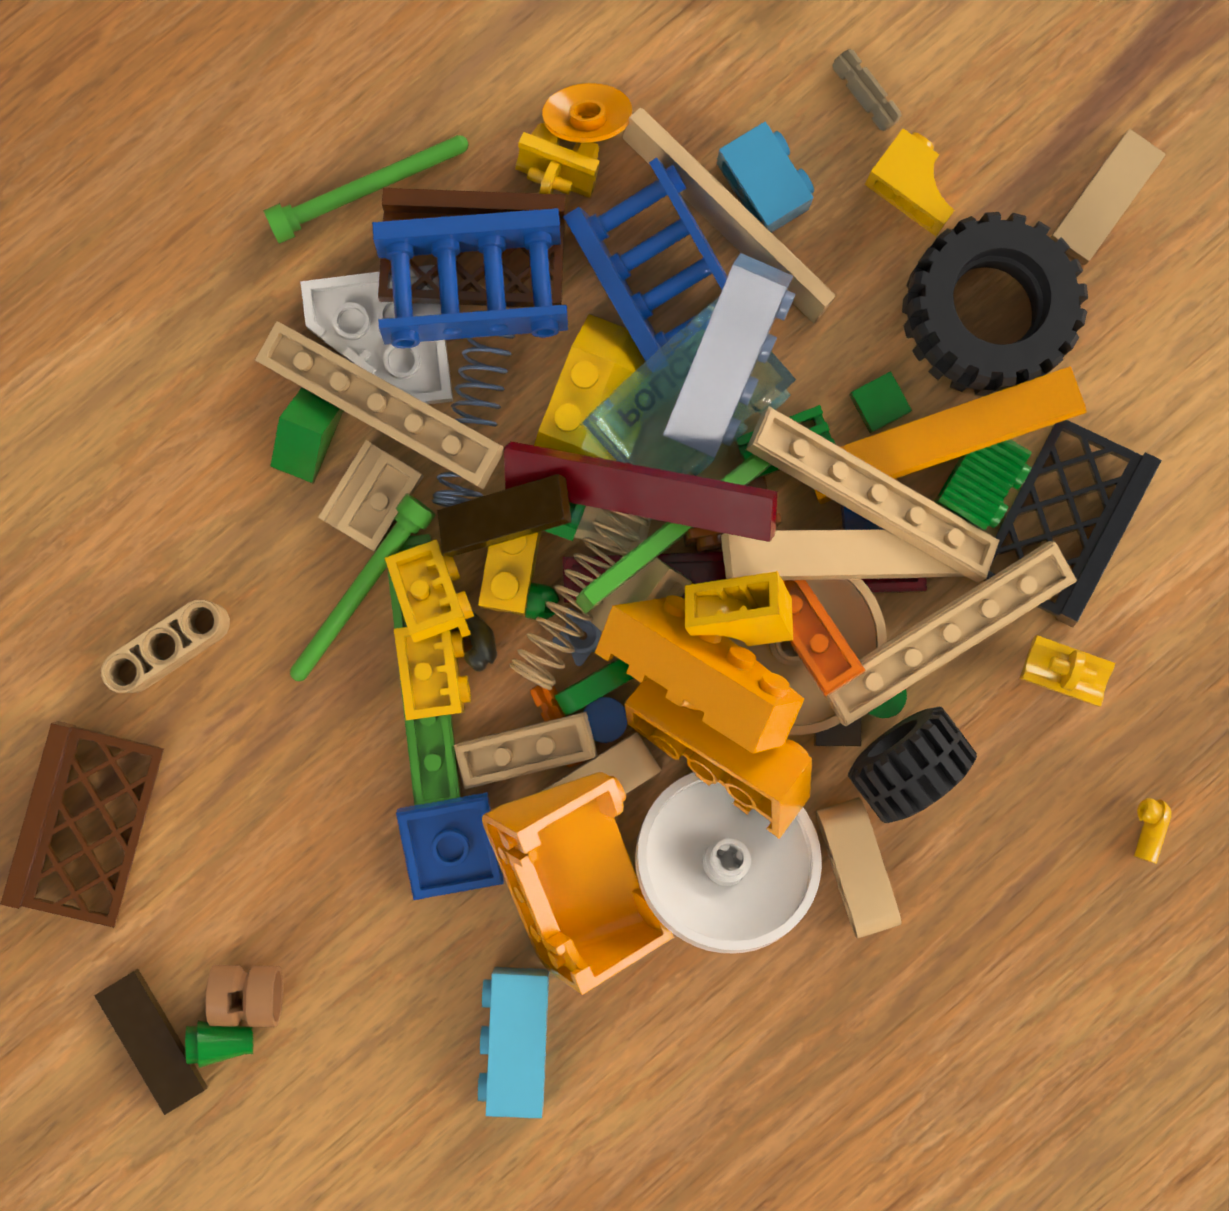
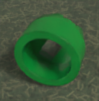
M531 582L525 618L536 620L537 617H541L547 620L553 617L555 613L546 606V602L558 603L560 601L556 591L548 585Z

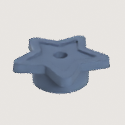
M566 613L570 620L587 633L585 640H580L579 637L563 631L559 633L573 645L575 652L572 653L574 662L577 666H581L590 653L595 652L602 633L590 621ZM566 622V628L576 631L571 625H569ZM557 637L552 639L553 643L568 648Z

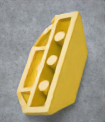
M588 314L571 346L540 425L534 446L627 463L647 410L642 411L636 407L634 396L639 390L644 388L654 394V391L647 384L653 378V375L627 328ZM641 393L638 396V402L642 406L646 407L650 404L651 399L648 394ZM620 408L625 414L629 409L635 408L638 410L640 417L629 428L616 411ZM630 413L627 416L630 422L635 418L634 413Z

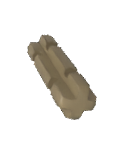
M848 49L834 60L833 69L841 80L847 79L848 83L846 86L867 113H873L872 120L879 129L885 131L899 121L902 116L901 111L892 100L889 102L886 100L888 94L867 67L861 68L860 64L862 61L854 50Z

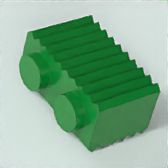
M1009 439L961 456L934 502L983 531L988 526L994 529L1008 509V505L1003 503V500L1011 487L1018 490L1031 471L1032 467L1026 464L1032 452Z

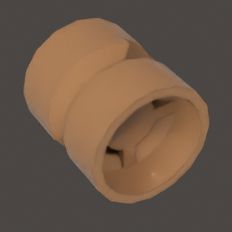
M241 965L212 966L206 989V1017L209 1026H238L242 1019L246 1020L249 1027L278 1026L283 1002V975L280 966H252L249 972H244ZM240 991H243V999H239Z

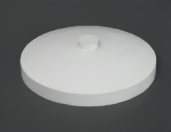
M694 772L671 784L661 793L649 809L641 825L636 844L635 863L642 894L657 919L674 935L695 947L707 951L730 954L745 953L766 947L782 938L800 922L813 903L821 877L822 860L820 843L814 825L806 810L802 808L781 838L778 839L766 830L771 823L768 819L753 808L748 815L732 804L735 799L722 784L717 782L708 786L695 776Z

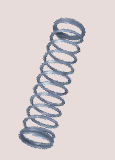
M502 335V336H500V337L513 339V338H515L516 336H515V335ZM467 338L471 344L477 347L463 350L462 355L474 365L463 366L459 368L458 372L461 377L472 383L458 384L454 388L457 394L467 399L454 402L451 405L454 412L465 417L455 420L460 423H475L496 427L498 425L496 422L474 417L460 411L455 406L478 405L500 409L501 406L499 404L471 397L461 392L459 388L481 387L504 391V387L473 379L462 371L483 369L506 374L508 373L507 369L483 364L470 358L466 353L484 351L503 356H510L512 353L503 349L491 348L471 338ZM453 472L440 473L437 479L440 483L456 490L436 491L433 494L434 499L432 502L439 506L449 507L471 500L453 495L482 497L483 494L445 481L441 477H460Z

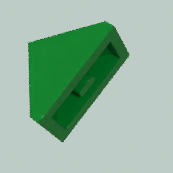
M302 387L279 417L270 466L314 484L344 410Z

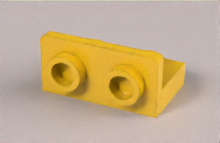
M437 539L385 557L413 643L457 627L462 637L471 635L466 619L474 617L466 592L456 593L453 581L461 579L454 558L446 555L443 556Z
M407 627L395 628L394 636L406 720L465 713L464 703L471 702V692L468 676H460L457 658L464 657L465 655L464 641L460 631L451 629L413 643Z

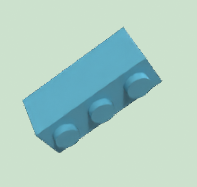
M494 967L492 979L483 980L482 1007L490 1008V1025L481 1026L480 1054L488 1055L487 1073H479L478 1101L486 1102V1116L542 1118L549 971L547 969Z

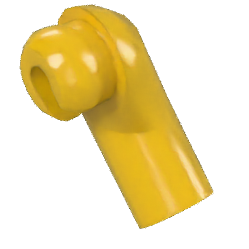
M1146 798L1140 802L1137 809L1138 818L1144 824L1134 857L1157 864L1171 819V810L1168 804L1161 799Z

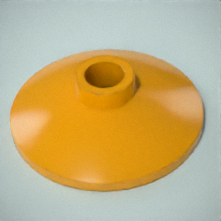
M597 83L572 85L557 91L545 102L542 110L543 122L552 134L567 141L580 143L602 141L619 134L629 125V117L632 115V104L622 91L608 85Z

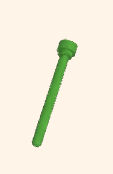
M457 135L292 208L288 204L281 207L279 203L263 210L278 243H283L294 238V232L301 230L300 225L464 153L469 146L468 140L462 135Z
M405 494L396 507L398 513L394 519L397 523L291 667L290 676L293 680L303 681L310 674L387 568L385 557L398 553L411 533L417 534L421 528L426 530L436 516L429 507L410 494Z

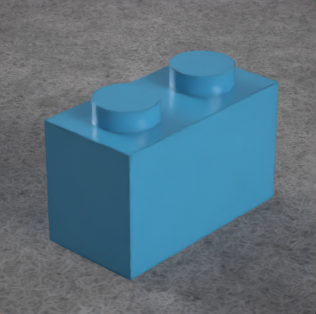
M765 121L720 148L717 165L742 205L772 233L809 210L814 198L811 194L814 192V187L807 173L801 168L796 170L788 157L790 149L779 131L772 132Z

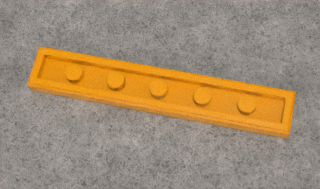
M1069 366L849 443L840 448L896 479L1085 414L1087 410L1072 367ZM815 490L820 504L832 501L831 498Z

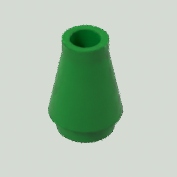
M199 1020L197 1025L186 1026V1063H198L199 1068L241 1055L253 1054V1027L209 1026L208 1022Z

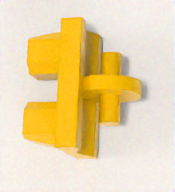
M539 123L531 134L523 132L518 143L519 154L515 170L526 173L528 180L541 184L539 194H552L554 190H557L567 195L573 191L586 197H591L595 188L600 163L597 160L598 144L594 142H576L573 150L558 145L560 138L552 134L545 127L544 123Z
M1036 635L1033 637L1019 679L1101 707L1107 682L1116 663Z

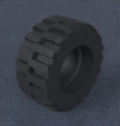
M999 212L984 213L978 221L973 216L960 220L954 229L947 228L925 251L911 273L906 285L908 293L903 298L902 312L908 315V320L903 325L906 338H914L916 346L912 351L918 361L926 358L933 366L928 371L932 376L939 380L944 375L952 380L950 388L963 392L966 388H972L975 395L986 396L995 391H1001L1046 375L1064 360L1063 357L1077 343L1079 336L1076 332L1085 325L1087 311L1081 308V304L1088 299L1087 284H1078L1076 278L1083 272V269L1078 259L1069 261L1065 252L1070 246L1062 237L1057 242L1053 241L1046 235L1050 227L1038 221L1034 227L1025 224L1026 216L1012 213L1007 220H1001ZM993 268L1015 278L1026 291L1031 303L1032 321L1027 333L1020 340L1012 344L1000 345L983 341L969 332L960 321L954 305V288L961 276L972 269Z

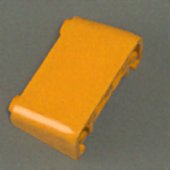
M597 772L500 805L482 816L484 829L538 958L549 972L581 995L674 938L673 933L657 919L649 908L616 824L615 817L624 811L625 791L617 778L603 772Z

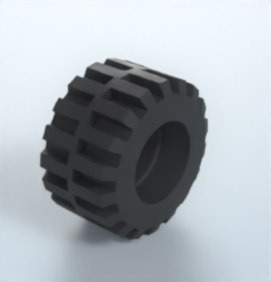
M934 707L907 717L873 741L856 758L848 772V777L879 819L884 823H890L919 813L952 790L969 772L977 758V753L942 707Z

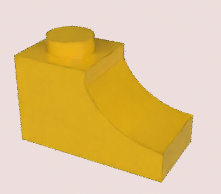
M903 128L871 170L864 185L931 234L937 236L955 211L944 200L936 186L934 163L940 154L933 150L934 146L926 137L916 132L911 134Z
M778 571L685 585V628L690 636H726L743 641L746 646L793 640L792 598Z

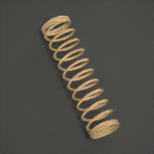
M602 509L609 518L627 532L599 521L592 522L593 527L619 549L589 537L583 538V541L591 550L613 566L615 562L591 543L622 556H626L630 551L600 527L634 541L641 539L636 532L611 512ZM615 512L645 527L649 526L648 523L651 522L650 518ZM574 554L577 562L596 577H599L601 574L585 561L607 570L612 567L586 555ZM570 569L564 570L565 575L582 589L587 586L574 576L590 583L595 580ZM560 585L555 586L559 594L583 612L575 602L576 600L568 595L571 594L577 597L579 595L578 592ZM547 601L546 606L576 631L541 617H537L536 620L568 648L532 633H528L527 637L552 656L559 664L518 649V654L541 672L517 659H512V663L509 666L528 680L547 690L553 689L552 686L556 684L555 678L536 661L557 669L565 668V663L544 644L563 652H575L573 645L551 627L576 637L584 636L582 629L559 610L586 621H592L593 616L590 612L585 616L554 602Z

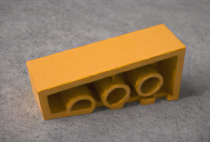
M675 595L660 599L612 605L595 650L597 655L607 661L612 660L613 656H616L629 665L627 674L641 683L646 681L648 677L668 689L665 698L677 706L701 710L704 712L702 722L751 753L784 746L804 701L801 695L789 687L790 684L784 677L769 671L756 660L754 653L738 646L728 637L718 635L690 636L685 628V599Z
M648 677L646 681L640 683L624 703L627 724L674 760H678L682 755L688 759L687 764L696 774L695 776L708 786L717 782L722 784L735 799L732 804L747 815L752 808L771 822L766 830L780 839L810 798L812 758L809 757L808 752L795 741L786 740L784 746L751 753L702 722L704 712L701 710H693L683 706L679 707L666 699L668 689Z

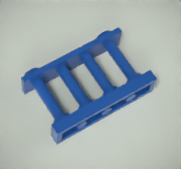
M658 158L649 162L658 179L599 217L596 213L589 216L580 207L563 216L654 375L658 372L660 373L661 369L669 373L670 357L676 354L674 349L706 331L717 303L667 333L660 331L656 334L648 320L649 317L654 315L652 310L713 274L722 290L728 277L680 192L687 189L674 165L665 168ZM668 195L680 219L621 256L618 252L611 255L603 241L609 237L608 232ZM690 234L703 258L645 294H642L640 291L633 294L625 280L631 276L630 271Z
M558 208L372 222L373 240L378 257L387 258L391 261L394 318L378 319L384 345L392 344L396 348H413L418 346L420 342L528 333L535 337L546 338L557 335L559 331L568 330L567 305L552 306L548 249L552 245H561ZM525 247V249L529 250L534 307L506 309L502 252L510 248ZM479 251L483 254L488 311L460 313L456 256L460 252ZM432 254L437 257L441 314L413 316L409 260L414 256Z

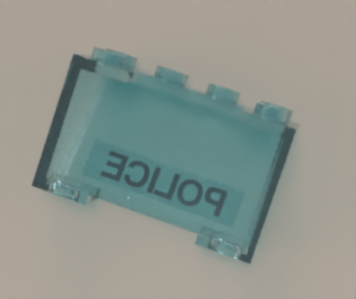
M719 296L700 311L579 423L610 460L687 475L691 472L694 476H697L714 461L715 457L668 438L663 433ZM772 351L766 364L757 360L751 376L759 379L748 406L739 402L733 417L741 420V423L732 443L748 429L744 421L753 413L758 412L761 415L762 411L768 406L776 410L791 396L787 388L796 379Z

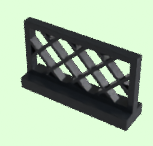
M1069 420L1055 423L995 537L1000 541L993 561L997 555L1015 550L1019 560L1024 557L1021 548L1045 540L1046 542L1053 541L1055 537L1077 531L1083 550L1079 557L1066 560L1069 566L1074 565L1072 572L1077 581L1063 589L1055 603L1046 600L1036 606L1056 616V620L1073 628L1080 619L1162 460L1146 452L1143 455L1136 453ZM1063 431L1078 438L1085 455L1060 462L1055 443L1061 432ZM1089 444L1101 450L1092 452ZM1111 454L1128 462L1121 477L1102 482L1094 459ZM1051 455L1054 465L1043 468L1048 456ZM1088 462L1095 485L1071 492L1063 469ZM1056 471L1064 495L1040 502L1034 486L1037 477ZM1116 485L1108 499L1105 489ZM1098 491L1104 508L1100 517L1081 522L1074 498ZM1030 493L1033 504L1022 507ZM1067 501L1074 525L1050 532L1042 508ZM1036 511L1043 534L1019 542L1013 525L1016 517ZM1095 525L1091 535L1087 539L1084 528ZM1009 533L1013 544L1001 547ZM989 571L987 578L983 581L991 578L995 573Z

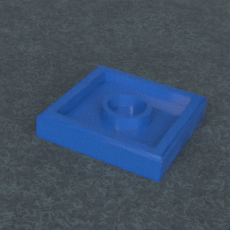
M488 792L397 809L396 816L413 900L504 884V875L482 823V816L491 811Z

